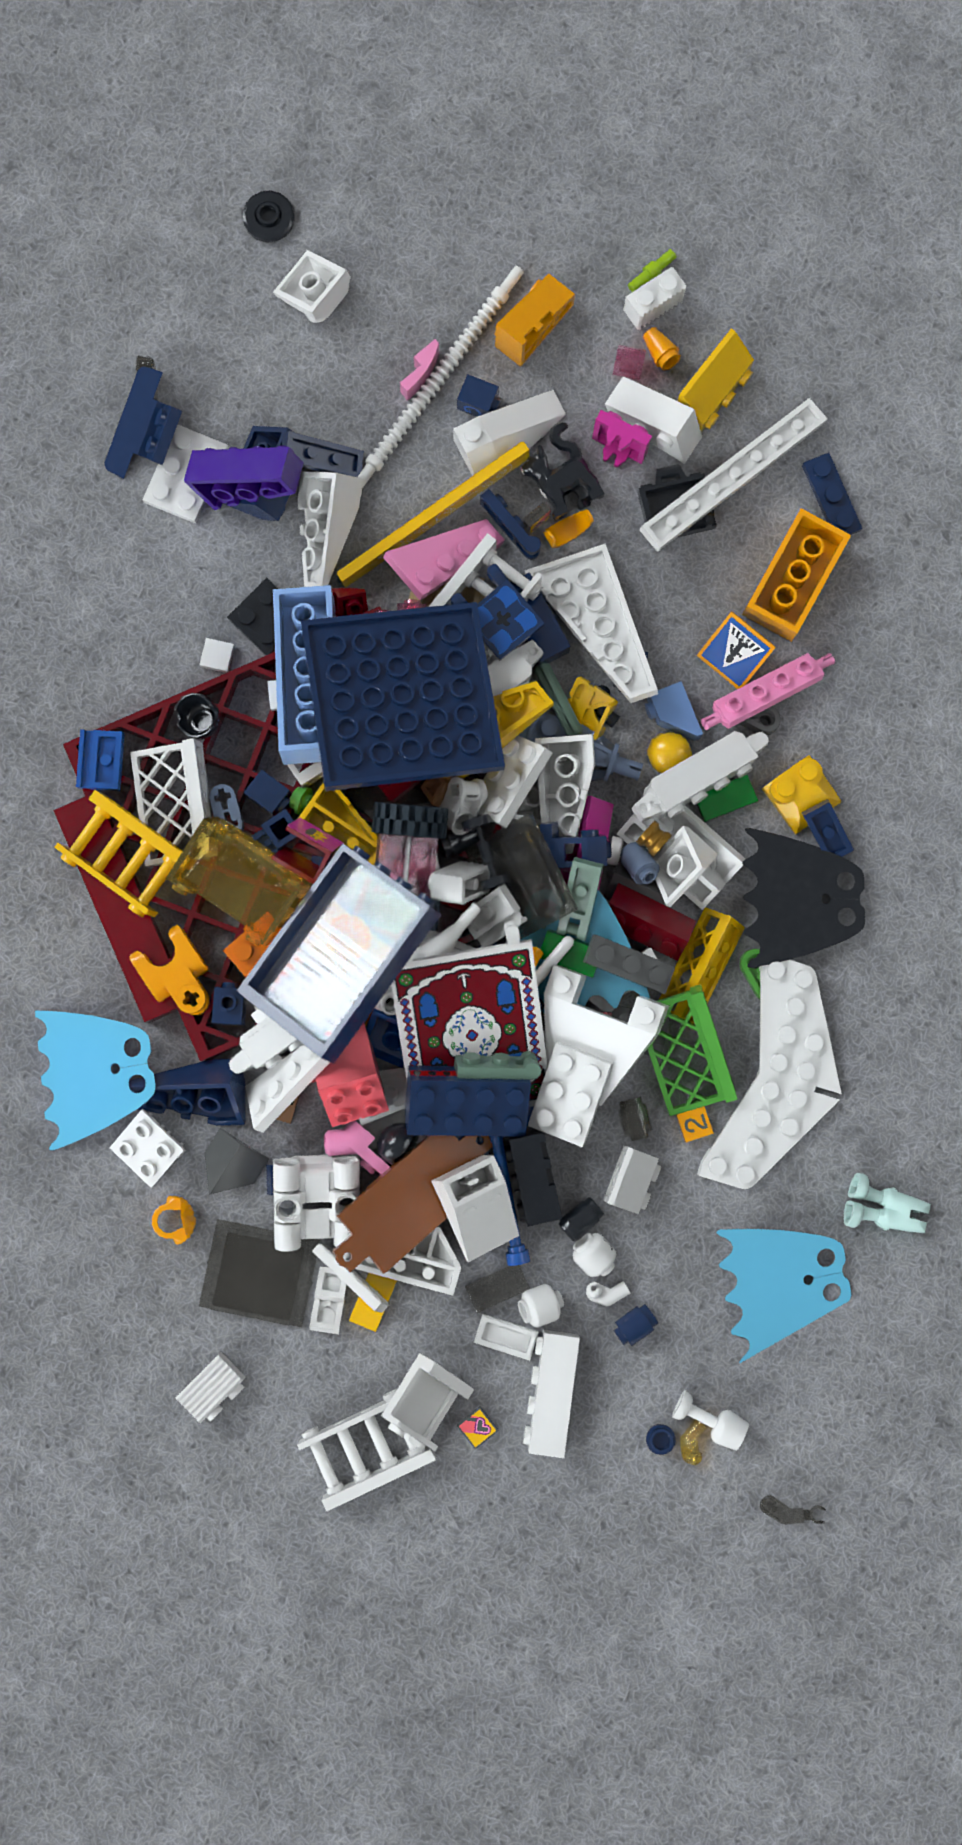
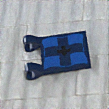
M492 564L487 569V577L497 588L481 600L477 607L483 641L498 660L501 661L543 627L545 623L510 583L499 566ZM457 593L451 598V605L468 603L461 593Z

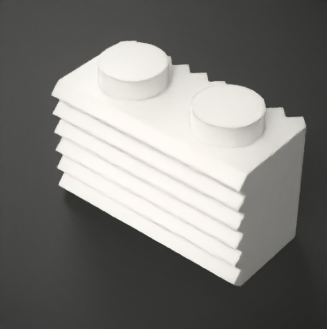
M670 267L627 295L623 310L636 329L641 330V326L645 327L646 323L650 324L651 320L655 321V317L659 318L660 314L664 315V311L668 312L669 308L673 309V306H677L678 302L682 303L686 285L676 270Z
M459 861L434 871L428 881L430 898L436 901L463 905L472 901V899L475 900V898L483 896V894L486 895L490 889L483 891L480 882L490 879L488 866L483 865V863L479 865L478 863L473 864V862L468 863L467 861L463 863V861Z
M220 1352L176 1399L199 1423L205 1418L211 1422L223 1409L219 1404L227 1396L233 1400L242 1391L244 1386L241 1382L246 1377Z

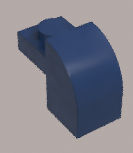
M286 809L261 824L262 829L238 844V848L254 871L271 861L274 853L284 847L291 849L301 840L286 831L287 825L294 821Z

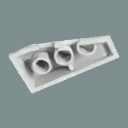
M554 390L483 414L454 428V442L473 476L520 442L524 441L530 450L566 413Z
M593 734L535 738V743L546 747L552 752L551 757L538 776L541 824L545 822H558L559 836H577L595 767ZM565 844L566 854L573 853L575 844Z

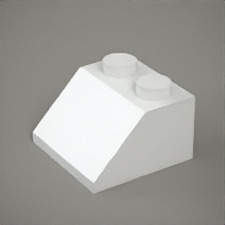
M623 1146L603 1200L608 1204L639 1214L640 1209L645 1210L651 1193L647 1192L651 1181L656 1182L661 1166L657 1165L659 1159Z

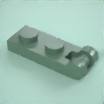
M578 857L573 859L557 934L563 936L571 934L577 936L578 940L586 941L604 864ZM570 918L580 920V925L571 923Z
M525 1051L520 1056H510L505 1053L481 1056L477 1053L467 1052L463 1055H455L454 1060L457 1078L532 1080L538 1078L541 1074L538 1059L532 1051Z

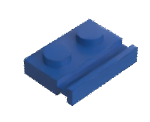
M80 729L76 787L78 789L120 791L125 737L123 732L87 731Z

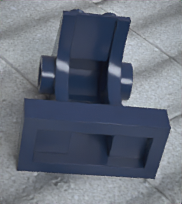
M558 822L540 824L543 883H555L561 880L560 868L572 866L573 860H566L565 844L581 843L582 859L608 866L607 859L612 856L611 842L607 841L605 835L599 834V830H581V836L562 837L559 836Z

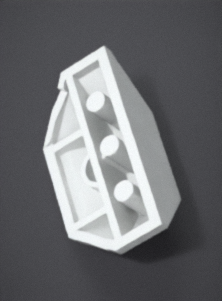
M437 1227L385 1274H382L370 1257H367L355 1269L453 1296L461 1265L441 1227ZM348 1252L345 1253L343 1259L348 1261L350 1254Z

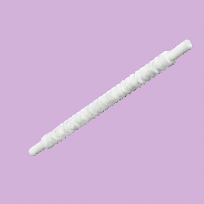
M515 266L503 283L493 289L491 292L492 297H487V303L482 304L483 310L479 309L477 311L478 316H473L474 322H469V328L463 329L464 335H459V341H454L455 347L449 348L450 354L446 353L444 355L445 360H440L441 366L435 367L436 372L430 373L431 379H426V385H421L422 391L416 392L417 398L413 397L411 400L412 404H407L408 410H403V416L397 417L398 423H393V429H388L389 435L383 436L384 442H379V448H374V454H370L365 460L366 465L358 475V478L363 479L362 489L374 472L382 469L384 466L383 460L387 461V455L393 454L392 448L398 447L397 441H402L401 436L407 435L406 429H411V423L417 422L416 416H421L420 410H426L425 404H430V397L434 398L436 395L435 391H440L439 385H444V379H449V372H454L453 366H459L458 360L464 359L463 353L467 354V348L473 347L472 341H477V335H482L481 329H486V322L490 323L492 321L491 316H496L495 310H500V304H505L509 299L508 293L524 273L519 266Z

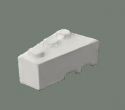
M624 376L605 403L607 411L617 413L622 417L623 421L632 426L637 424L644 427L648 434L652 435L650 443L683 464L686 463L702 438L693 408Z

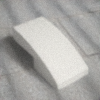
M320 1266L309 1330L339 1334L347 1284L328 1267Z

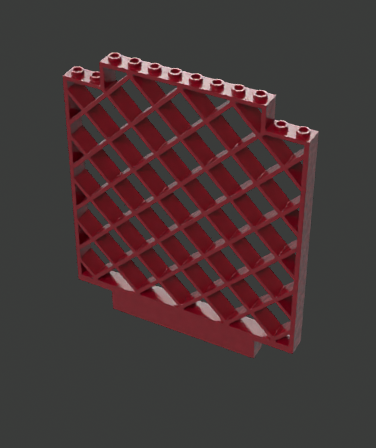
M379 606L363 614L377 613L383 611ZM275 652L96 730L121 731L149 741L146 749L177 744V742L164 738V734L173 715L175 705L181 697L190 693L207 696L225 688L219 704H216L220 712L219 726L212 736L204 739L203 751L205 765L208 763L243 777L236 794L241 810L247 797L244 791L258 774L256 772L270 736L278 737V727L275 726L278 717L277 711H271L270 709L266 722L231 710L229 705L239 681L253 675L267 681L276 680V673L267 670L276 666ZM159 717L153 733L136 727ZM225 717L262 731L247 769L210 755ZM80 737L63 744L76 776ZM151 756L143 757L140 763L141 770L147 775L154 762ZM303 763L300 772L313 763ZM121 776V784L131 787L123 808L133 814L137 804L134 780ZM297 780L294 787L278 781L287 789H289L291 793H293L297 787H301ZM420 782L413 789L423 792L421 786L424 782ZM147 786L144 793L157 797L161 790ZM83 788L85 797L53 810L69 848H71L96 812L94 808L97 805L89 800L94 790ZM357 788L347 789L345 796L350 802H352ZM409 792L397 800L396 803L404 804ZM167 794L163 798V800L173 804L177 803ZM181 806L173 820L182 825L187 809ZM289 807L287 811L292 817L294 809ZM357 811L366 823L372 826L373 817ZM228 814V816L225 815L227 825L223 829H227L229 833H232L234 827L238 826V823H234L231 820L230 814ZM111 817L109 820L105 819L80 856L94 864L118 830L117 824L119 821L117 820L114 827ZM244 822V831L255 834L262 829ZM170 823L165 838L173 843L180 829ZM496 824L489 843L501 831L502 826ZM132 834V836L128 835L126 839L140 844L139 842L142 838ZM392 834L383 835L381 842L386 849ZM220 835L217 842L218 857L211 858L210 862L195 859L193 865L206 869L191 910L155 896L150 902L188 916L183 930L189 939L197 920L235 934L234 941L248 929L263 891L298 905L303 898L266 885L274 864L273 860L262 866L257 881L219 867L229 842L228 839ZM397 835L406 839L405 835ZM522 835L516 837L517 844L523 841H530L528 838H523ZM412 836L411 841L432 848L431 854L439 853L440 849L437 839L435 841L427 837ZM297 843L292 848L310 856L324 857L326 854L301 843ZM123 845L119 847L103 870L114 881L117 880L129 863ZM159 851L157 858H162L164 854ZM462 852L455 857L469 863L473 862V864L478 863L480 865L483 863L482 858L467 852ZM77 864L144 1022L151 1023L178 1011L200 1062L210 1060L239 1047L240 1037H235L209 1027L212 1021L214 990L201 1023L196 1015L183 1012L171 995L160 1003L155 999L131 963L130 955L135 951H139L145 954L154 966L160 967L172 961L175 950L171 958L154 917L146 914L140 917L128 908L131 903ZM161 865L153 866L146 886L149 884V882L156 874L158 869L161 867ZM356 869L355 873L367 877L352 915L360 919L366 903V894L370 893L374 880ZM216 873L254 888L238 928L200 914ZM134 875L125 889L139 898L143 891L136 875ZM419 882L418 888L413 886V889L410 891L415 896L422 892L430 898V892L425 891L427 882ZM514 897L515 901L517 902V904H518L519 907L521 908V909L519 910L520 913H523L524 911H523V908H522V906H521V904H520L518 898H517V897ZM472 899V901L467 902L465 906L440 901V905L463 913L474 900ZM367 925L370 932L393 940L396 943L406 931L401 930L398 935L379 927ZM472 934L458 939L459 942L466 945L478 940H475ZM305 954L318 966L330 970V974H335L317 958ZM228 956L219 976L208 971L202 974L204 977L217 981L215 987H222L223 982L237 983L228 979L234 965ZM274 989L272 992L276 994L278 990ZM208 1032L229 1042L211 1049L204 1033Z

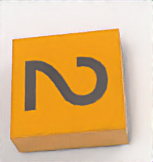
M705 1106L676 1115L686 1143L714 1134Z

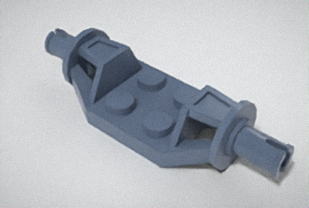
M544 713L518 736L535 743V738L567 735L557 716ZM581 725L583 732L580 735L594 734V731ZM602 735L597 740H594L595 766L607 769L606 771L594 770L591 781L603 779V781L607 782L609 775H613V772L638 781L644 763L620 757V753H617L620 744L615 743L614 745Z

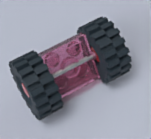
M374 802L372 832L383 833L377 836L375 863L379 861L392 872L389 877L396 881L398 877H401L411 884L413 889L410 892L418 897L420 892L430 898L428 881L431 874L435 871L437 838H446L449 808ZM375 881L373 883V894H366L365 925L406 930L418 914L417 911ZM433 900L436 903L432 908L440 912V901ZM439 919L430 931L438 930Z

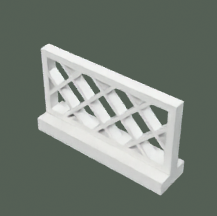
M192 738L182 740V743L130 752L139 819L148 825L149 817L156 811L165 818L156 831L160 835L168 824L172 823L181 830L173 841L174 845L178 846L183 837L188 835L193 839L195 852L187 853L194 859L218 857L203 744ZM181 751L182 762L174 770L165 761L172 752ZM163 754L161 758H158L156 755ZM151 756L157 763L147 775L141 770L139 758ZM162 765L173 773L164 787L153 779ZM178 777L186 784V790L180 799L169 791ZM150 782L161 789L153 803L146 800L144 796V791ZM166 794L177 801L168 815L157 808ZM181 806L189 810L190 819L184 827L173 820ZM151 851L145 859V866L162 865L164 862L162 860L163 857L153 859Z

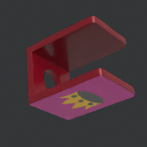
M298 818L287 825L286 831L326 853L320 866L288 847H284L274 853L271 859L314 884L344 843L306 820Z

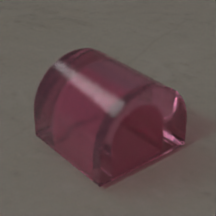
M619 344L612 375L640 380L646 350Z

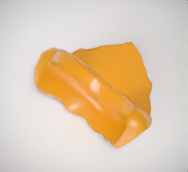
M168 1196L166 1203L154 1211L152 1227L158 1236L165 1239H173L177 1245L182 1244L191 1238L194 1232L193 1230L196 1225L194 1210L183 1197ZM165 1210H181L183 1227L172 1233L164 1232L158 1225V1217Z

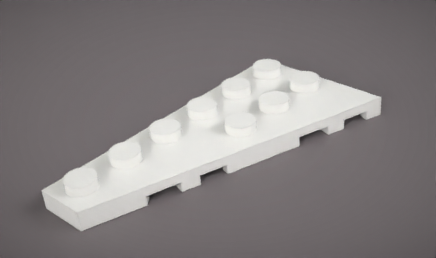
M606 544L525 570V574L530 572L532 577L537 572L542 574L540 585L543 587L541 593L544 599L630 703L658 695L656 683Z

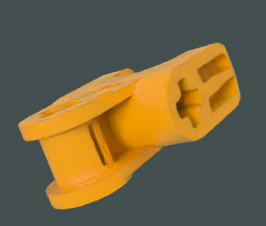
M176 924L170 928L168 933L175 946L174 958L169 964L160 967L154 966L150 959L139 951H135L130 955V961L159 1003L171 995L183 1012L199 1015L208 1009L210 997L198 977L207 972L209 968L188 935ZM191 993L196 996L199 995L196 999V1006L187 1004L190 1001L189 995Z

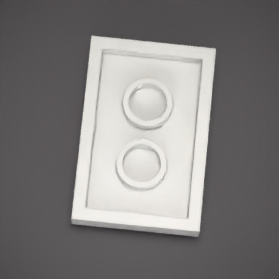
M177 425L163 465H157L142 499L143 502L196 524L205 501L184 482L192 450H205L206 448L216 450L229 449L228 445Z
M520 736L515 737L502 748L505 762L504 770L487 772L483 779L486 784L487 794L478 815L489 814L492 822L504 828H507L552 755V752L546 747Z
M557 1042L528 1126L583 1147L613 1063Z

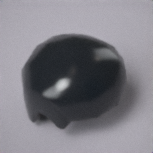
M190 693L182 696L175 705L174 711L178 717L177 726L187 737L203 740L215 733L220 723V712L218 706L209 697L203 694Z
M394 1123L386 1127L377 1141L379 1157L389 1166L396 1163L395 1159L407 1150L415 1135H407L405 1123Z

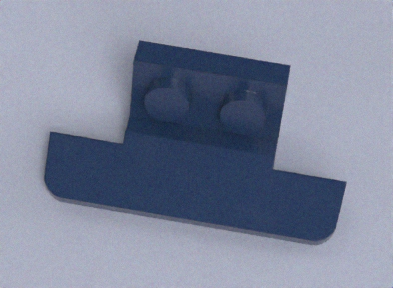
M141 367L137 371L104 462L105 468L109 472L123 479L133 453L163 465L182 414V410L153 399L163 372L148 367Z

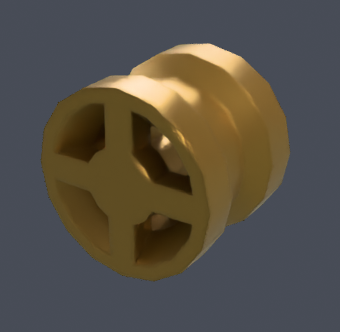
M654 820L637 839L636 843L640 846H645L649 850V854L654 857L672 837V834L662 831L659 828V823Z

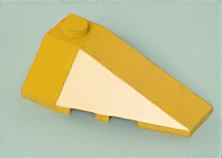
M537 681L504 690L502 694L493 696L502 748L554 705V702ZM460 775L456 777L465 778L468 775Z

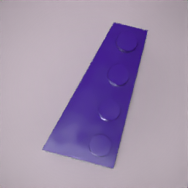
M284 445L275 448L255 446L246 449L230 447L229 449L218 450L213 448L192 450L184 482L213 510L221 509L223 503H227L228 506L232 507L239 505V501L243 499L252 503L257 502L259 496L272 499L295 494L304 462L294 453L293 449Z

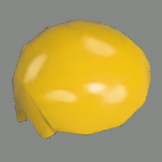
M664 732L651 739L647 755L652 767L657 772L663 773L691 757L692 750L688 741L682 735L674 732Z

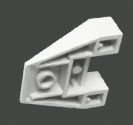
M554 965L544 991L547 1064H549L557 1042L612 1062L613 1065L599 1102V1106H602L660 1034L669 1005L644 996H637L627 1023L577 1004L587 976L568 968Z

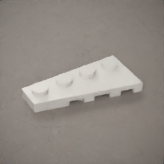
M303 1044L278 1064L247 1084L245 1089L253 1129L264 1132L330 1062L321 1059Z

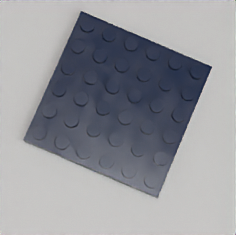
M477 602L301 620L325 791L504 770L505 762Z

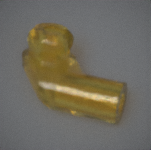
M696 1419L681 1435L679 1440L681 1456L686 1463L691 1465H697L702 1460L698 1439L707 1429L702 1422Z

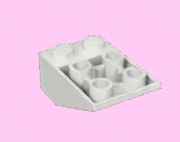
M481 1155L431 1180L467 1262L519 1236L507 1185L494 1155Z

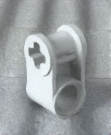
M453 777L448 784L447 792L440 807L449 808L447 826L456 835H464L469 832L463 831L461 823L477 817L480 807L486 798V784L481 779L464 781L461 777Z

